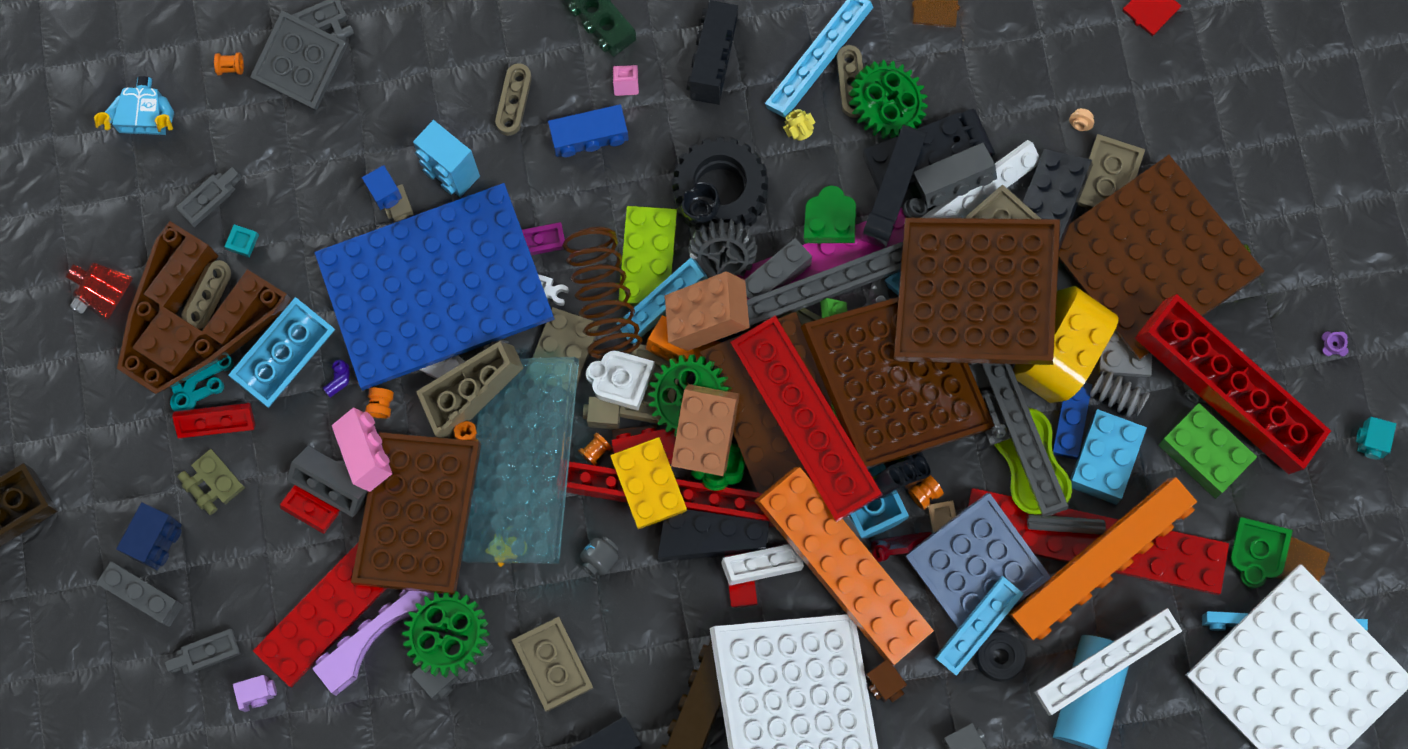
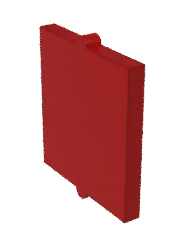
M1131 0L1122 11L1135 21L1136 26H1141L1153 37L1181 8V5L1175 0Z

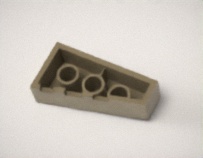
M499 341L416 391L435 436L452 439L455 436L454 428L461 422L470 421L524 368L513 345Z

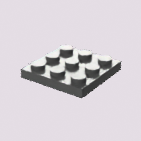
M281 11L250 77L317 110L349 43Z

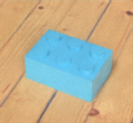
M433 120L413 141L416 148L415 154L420 158L419 163L423 166L422 171L430 179L434 180L436 177L442 182L441 187L450 195L455 193L461 198L480 177L472 151L436 121Z
M1097 409L1092 416L1070 478L1072 488L1117 505L1125 492L1147 427Z

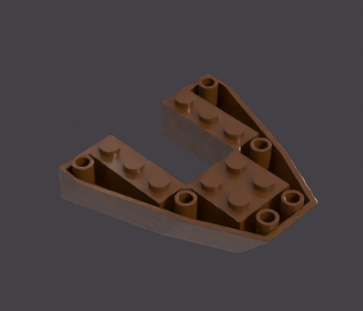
M169 221L154 242L129 311L117 369L153 393H160L188 380L231 355L273 323L290 304L292 299L285 292L247 269L202 331L177 316L176 313L194 290L205 266L209 262L215 261L218 255L208 244Z

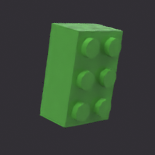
M1200 403L1158 445L1215 499L1257 458L1252 451Z

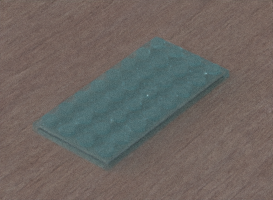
M576 357L520 359L524 368L479 411L476 441L481 443L462 561L467 563L559 564L579 359Z

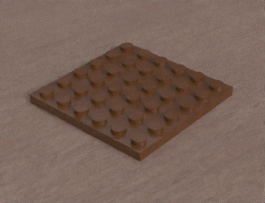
M1167 155L1070 223L1059 251V261L1081 289L1118 315V324L1115 332L1138 361H1141L1151 353L1134 338L1162 301L1178 294L1203 317L1264 273L1263 268L1170 155Z
M905 218L894 351L895 361L1053 365L1060 219Z
M899 297L804 323L801 326L840 424L867 469L985 432L995 427L968 363L895 361L894 351Z

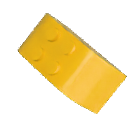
M1076 286L1058 290L1054 364H1016L1013 372L1017 381L1049 403L1069 400L1082 388L1117 327L1118 315Z

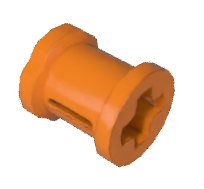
M216 53L214 56V69L217 76L223 73L235 72L238 75H242L244 71L242 53L224 56Z
M465 421L455 426L454 434L456 439L479 441L476 436V426L472 422Z
M597 432L593 435V440L584 449L580 448L578 450L582 457L594 466L597 465L596 461L606 451L612 449L611 445Z

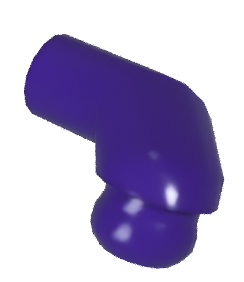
M337 360L333 363L334 380L323 387L330 398L349 383L350 368L343 360Z

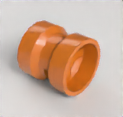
M369 388L368 398L370 400L365 408V412H368L374 418H390L391 409L389 406L390 402L393 401L394 392L384 388Z
M931 475L921 481L919 486L915 485L907 489L910 497L922 510L930 505V500L938 499L944 495L941 486Z

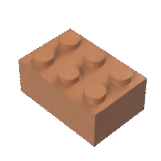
M727 271L665 295L668 343L686 351L749 328L745 280Z
M690 384L686 386L683 393L671 466L719 476L724 475L727 470L740 394Z

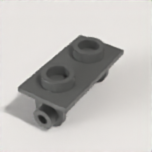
M989 390L983 391L981 395L995 425L992 429L985 431L990 445L1011 439L993 393Z

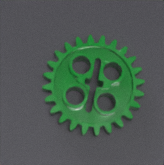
M882 60L879 64L873 62L870 66L866 65L855 76L856 79L851 83L853 89L849 92V95L855 98L849 104L856 106L852 114H860L861 116L857 122H866L865 130L872 127L874 136L880 131L882 139H885L889 134L892 139L900 134L903 124L916 129L922 123L921 120L926 116L923 111L928 105L923 103L927 95L920 94L924 86H917L916 84L919 77L912 79L910 77L912 70L905 73L903 71V64L899 68H895L894 61L887 66L885 60Z
M694 354L689 355L688 361L685 355H679V363L676 359L671 358L669 359L671 367L662 364L661 368L664 373H654L658 382H650V385L656 388L655 392L648 393L649 396L655 397V401L649 403V406L657 408L652 416H661L658 425L667 423L666 432H671L675 429V437L684 389L689 384L686 377L690 371L696 376V381L693 385L722 391H730L732 389L731 387H724L723 383L728 380V377L719 376L723 369L717 368L713 370L715 362L709 361L705 364L706 359L704 356H700L697 362ZM675 379L679 380V383L683 388H681L675 383ZM670 389H674L677 393L675 402H671L668 398Z
M457 591L452 598L448 593H444L443 598H441L437 592H434V600L432 601L425 596L424 606L418 603L415 604L419 610L417 613L409 611L408 614L413 620L404 622L410 628L409 631L402 632L405 638L410 639L403 643L404 647L411 649L408 651L407 656L410 658L416 657L413 664L417 667L422 664L421 670L426 673L431 668V674L435 677L440 670L444 678H447L449 670L455 676H458V668L460 667L467 672V663L470 662L476 665L477 662L474 656L484 655L479 650L480 646H488V643L482 639V637L490 635L487 630L482 629L489 624L486 619H481L485 613L482 609L477 610L479 605L475 601L470 603L469 596L465 595L461 599V594ZM443 613L440 622L432 623L434 615ZM468 619V624L465 628L457 629V624L460 620ZM424 628H433L443 633H447L449 630L455 636H467L468 640H460L451 635H445L443 638L438 632L424 631ZM430 638H435L434 645L429 649H425V642ZM455 644H460L459 652L455 655H450V648Z

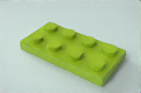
M627 206L621 269L625 271L627 276L623 285L630 289L631 292L627 303L632 306H637L672 275L677 209ZM620 288L619 300L623 301L626 293Z

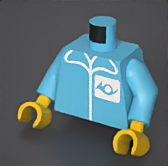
M139 76L137 77L136 88H123L121 95L117 96L105 112L97 113L94 116L95 128L104 124L105 130H110L112 123L119 133L166 135V127H168L169 131L173 130L174 110L168 99L162 96L158 89L151 88L152 79L150 77Z

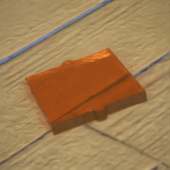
M915 0L912 2V7H914L913 24L956 27L957 11L960 9L958 0Z
M1291 537L1285 567L1278 578L1284 580L1298 565H1303L1320 582L1321 576L1326 574L1324 569L1330 553Z

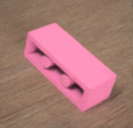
M353 407L331 426L353 485L371 492L392 475L389 466L390 460L384 453L381 445L382 439L377 434L373 417L368 412H362Z

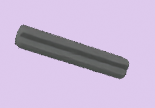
M1033 514L1029 515L1027 519V527L1031 530L1102 535L1106 530L1105 521L1100 519L1060 516L1042 517V515Z

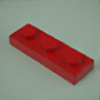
M250 403L174 411L172 416L177 438L248 431L255 428Z

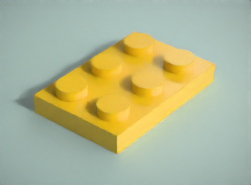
M659 437L610 455L638 529L687 511Z

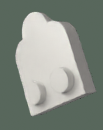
M610 351L603 356L601 361H594L588 366L586 378L592 384L594 394L598 399L639 410L656 365L655 361L619 351Z

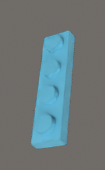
M688 259L634 307L635 314L632 321L638 324L640 328L638 336H644L658 323L662 315L666 316L665 295L708 279L695 259ZM630 312L626 314L623 318L627 319L630 315ZM631 324L620 328L622 333H634L635 331L634 326ZM635 338L631 343H636L637 339Z
M1001 576L935 658L957 676L1024 593L1005 577Z

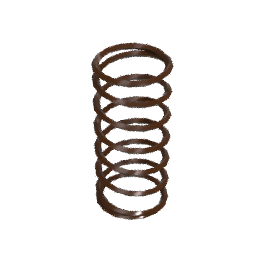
M600 226L574 232L565 239L562 245L564 250L572 253L566 260L567 264L572 266L590 265L603 260L611 253L617 257L615 266L603 264L587 266L575 271L570 277L572 282L578 284L596 282L606 278L615 271H618L622 277L619 283L601 282L584 286L574 295L578 300L592 301L606 297L619 288L623 289L626 293L623 301H597L584 306L578 313L583 318L591 319L614 313L623 306L628 307L630 310V315L627 319H601L588 324L584 328L583 333L585 335L601 336L617 331L627 324L634 326V333H616L592 342L588 346L587 352L590 356L597 359H602L605 355L604 353L618 350L636 338L638 342L634 346L620 351L629 354L636 350L643 341L638 336L640 330L638 324L632 321L635 309L627 303L631 292L630 289L623 285L627 276L625 271L619 268L622 257L620 253L615 251L618 244L616 233L607 227ZM602 234L611 238L598 247L581 250L570 249L567 245L571 239L581 235ZM611 243H613V245H612L611 248H606V247H608ZM597 251L606 252L591 260L583 262L571 261L572 258L581 254ZM610 269L596 277L588 279L575 278L577 275L590 270ZM613 287L598 295L585 297L579 295L593 288ZM617 305L609 310L595 314L583 313L597 306ZM613 322L620 323L617 326H614L606 330L594 332L588 331L592 327L601 324ZM630 337L624 342L609 348L593 349L608 340Z

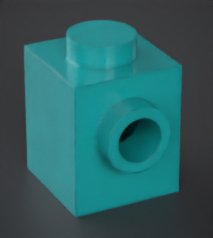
M1375 417L1367 419L1363 424V428H1359L1356 436V442L1359 443L1357 451L1365 453V456L1370 459L1378 460L1384 458L1391 451L1397 423Z

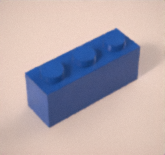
M621 104L548 121L556 157H571L576 152L584 150L593 152L606 145L619 146L624 141L629 140Z

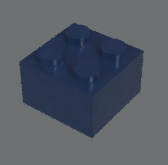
M141 502L116 550L158 571L159 567L163 566L168 560V550L172 543L179 539L182 524L170 515Z

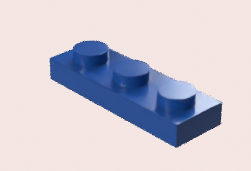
M1085 383L1072 398L1062 401L1052 449L1054 455L1078 459L1092 384Z

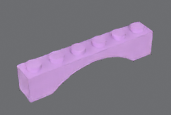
M403 590L399 594L400 599L393 604L389 602L378 611L380 615L372 621L370 619L364 621L357 628L359 631L355 635L343 638L338 642V648L331 654L327 652L316 660L317 665L312 669L328 690L337 696L357 679L360 665L373 642L387 628L400 620L410 617L409 611L417 613L419 610L415 604L418 603L424 606L425 596L431 601L434 600V593Z

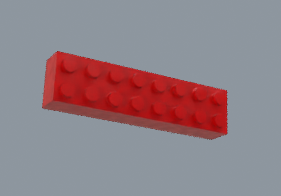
M1178 294L1162 301L1134 338L1287 474L1304 470L1331 432L1326 425Z

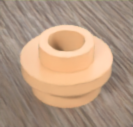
M1080 108L1071 114L1069 122L1076 130L1087 131L1094 126V116L1089 110Z

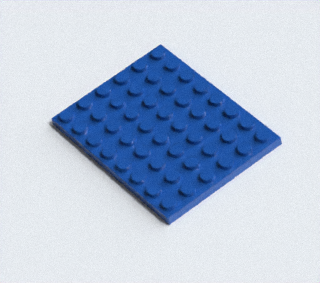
M504 183L314 252L362 391L555 320Z

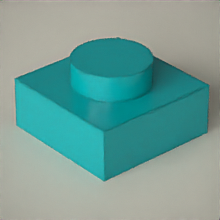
M234 224L224 247L228 251L250 258L259 234Z

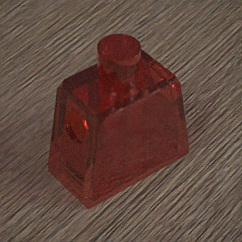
M91 263L86 271L73 264L65 276L78 284L73 295L103 320L110 318L133 279L128 275L97 263Z

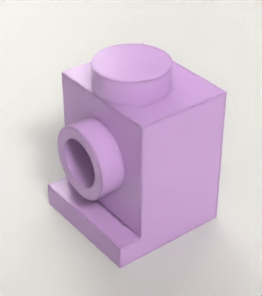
M265 675L233 684L238 708L243 712L250 711L249 705L252 708L268 704L267 700L277 695L274 681Z

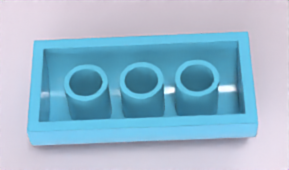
M295 297L229 373V377L261 404L269 408L332 335L335 329Z
M884 464L869 468L868 471L874 477L885 470L886 467ZM898 493L886 498H877L850 514L862 539L883 533L909 518Z
M1082 635L1072 668L1114 641L1097 636ZM1129 666L1060 709L1053 738L1088 749H1107Z

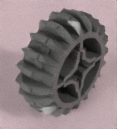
M722 218L719 223H714L711 220L709 226L702 224L700 230H695L693 237H691L689 256L697 261L707 277L726 271L733 275L744 277L746 271H751L752 264L756 261L757 245L755 237L751 234L749 228H743L741 222L734 225L732 219L728 223H724Z

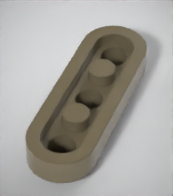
M846 45L840 48L837 53L841 105L845 115L857 118L860 117V114H852L855 109H852L849 104L855 98L849 95L853 87L848 85L847 82L854 81L856 79L855 76L863 69L862 55L857 47ZM852 58L853 62L847 63L845 59Z
M514 64L508 68L495 120L498 131L506 136L516 134L521 127L532 80L531 72L524 64ZM518 76L524 77L522 81H516L515 79ZM512 99H518L516 104L510 103ZM511 121L513 125L506 127L505 123Z
M217 260L209 262L205 266L183 309L182 319L197 329H201L208 324L230 280L231 270L227 263ZM213 270L217 272L216 278L213 276ZM203 291L206 293V299L202 297ZM192 313L195 314V321L191 318Z

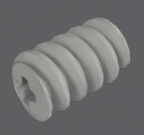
M1103 370L1091 390L1090 396L1093 397L1099 392L1100 402L1109 398L1108 407L1118 403L1117 412L1120 413L1126 408L1127 418L1134 413L1137 418L1150 393L1147 391L1140 396L1141 388L1139 386L1131 391L1132 383L1130 381L1122 386V376L1112 380L1114 372L1110 371L1103 375Z

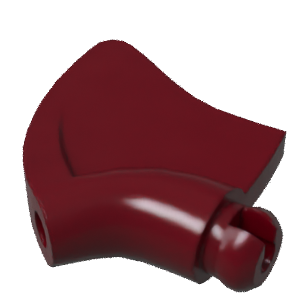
M921 532L874 540L871 543L872 555L877 562L887 560L890 555L909 553L915 546L932 535V532Z

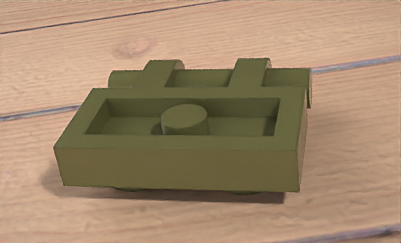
M212 449L208 450L191 465L197 472L193 477H190L186 471L181 472L177 476L182 482V488L187 493L190 492L197 500L196 504L199 508L205 509L209 515L214 514L218 510L213 504L216 499L219 498L226 505L245 489L242 483ZM203 481L212 489L207 494L199 487Z

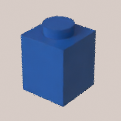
M384 165L362 177L380 210L391 208L402 199L399 189Z

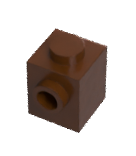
M888 659L866 674V679L870 683L868 689L876 700L881 698L883 702H886L890 699L893 703L905 694L902 689L907 684Z

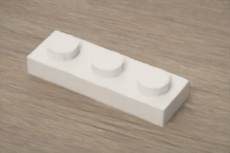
M790 544L725 557L721 562L729 586L801 571L804 567L802 559Z

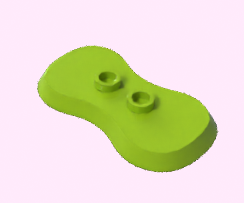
M1029 408L1068 503L1072 494V483L1068 474L1054 457L1051 424L1043 413ZM1008 439L994 444L1009 464L1011 471V495L1015 504L1026 513L1041 514L1012 440Z

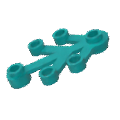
M230 356L225 357L186 380L184 387H182L181 383L171 387L174 393L170 400L172 410H192L195 408L197 401L212 394L221 393L224 389V383L217 377L210 378L205 387L195 390L198 382L216 373L230 370L234 365L233 359ZM224 359H229V363L226 366L221 365ZM219 382V387L212 389L213 383ZM181 398H186L184 405H179Z

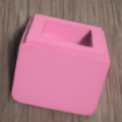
M638 65L613 67L614 95H637L639 93Z

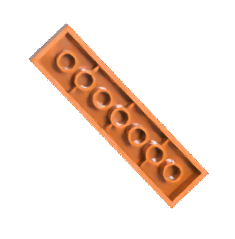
M800 467L791 469L754 501L884 660L888 659L892 665H895L934 631L842 519L836 522L814 483Z
M1177 477L1167 479L1106 530L1105 533L1055 573L1048 581L1017 605L1008 615L1029 639L1042 640L1052 631L1050 626L1054 622L1062 623L1072 614L1070 609L1073 606L1085 604L1093 596L1090 593L1096 587L1102 589L1113 580L1111 574L1116 570L1122 572L1134 562L1131 558L1136 553L1143 554L1154 545L1152 540L1155 537H1164L1174 528L1172 523L1175 520H1184L1193 513L1195 509L1192 506L1197 503V500Z

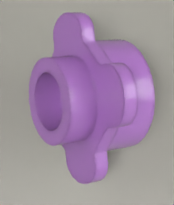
M1325 332L1322 335V340L1324 341L1323 354L1325 356H1331L1332 354H1338L1341 357L1346 356L1348 353L1347 334L1344 332Z

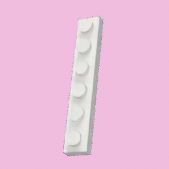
M1026 140L995 163L996 180L986 186L970 190L965 195L947 200L921 218H956L959 216L965 218L1002 184L1006 188L1038 165L1040 157L1033 142Z
M1164 609L1034 693L1049 716L1053 715L1173 638L1182 630L1169 609Z

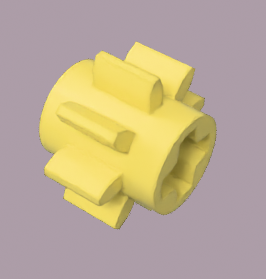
M797 109L786 116V125L783 128L788 137L792 136L793 139L801 141L812 135L813 124L816 122L811 113L806 114L805 111Z

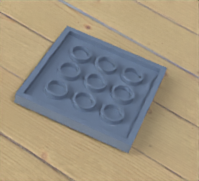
M986 493L904 555L957 629L1001 576L1005 577L1024 593L1018 602L1051 578L990 493Z

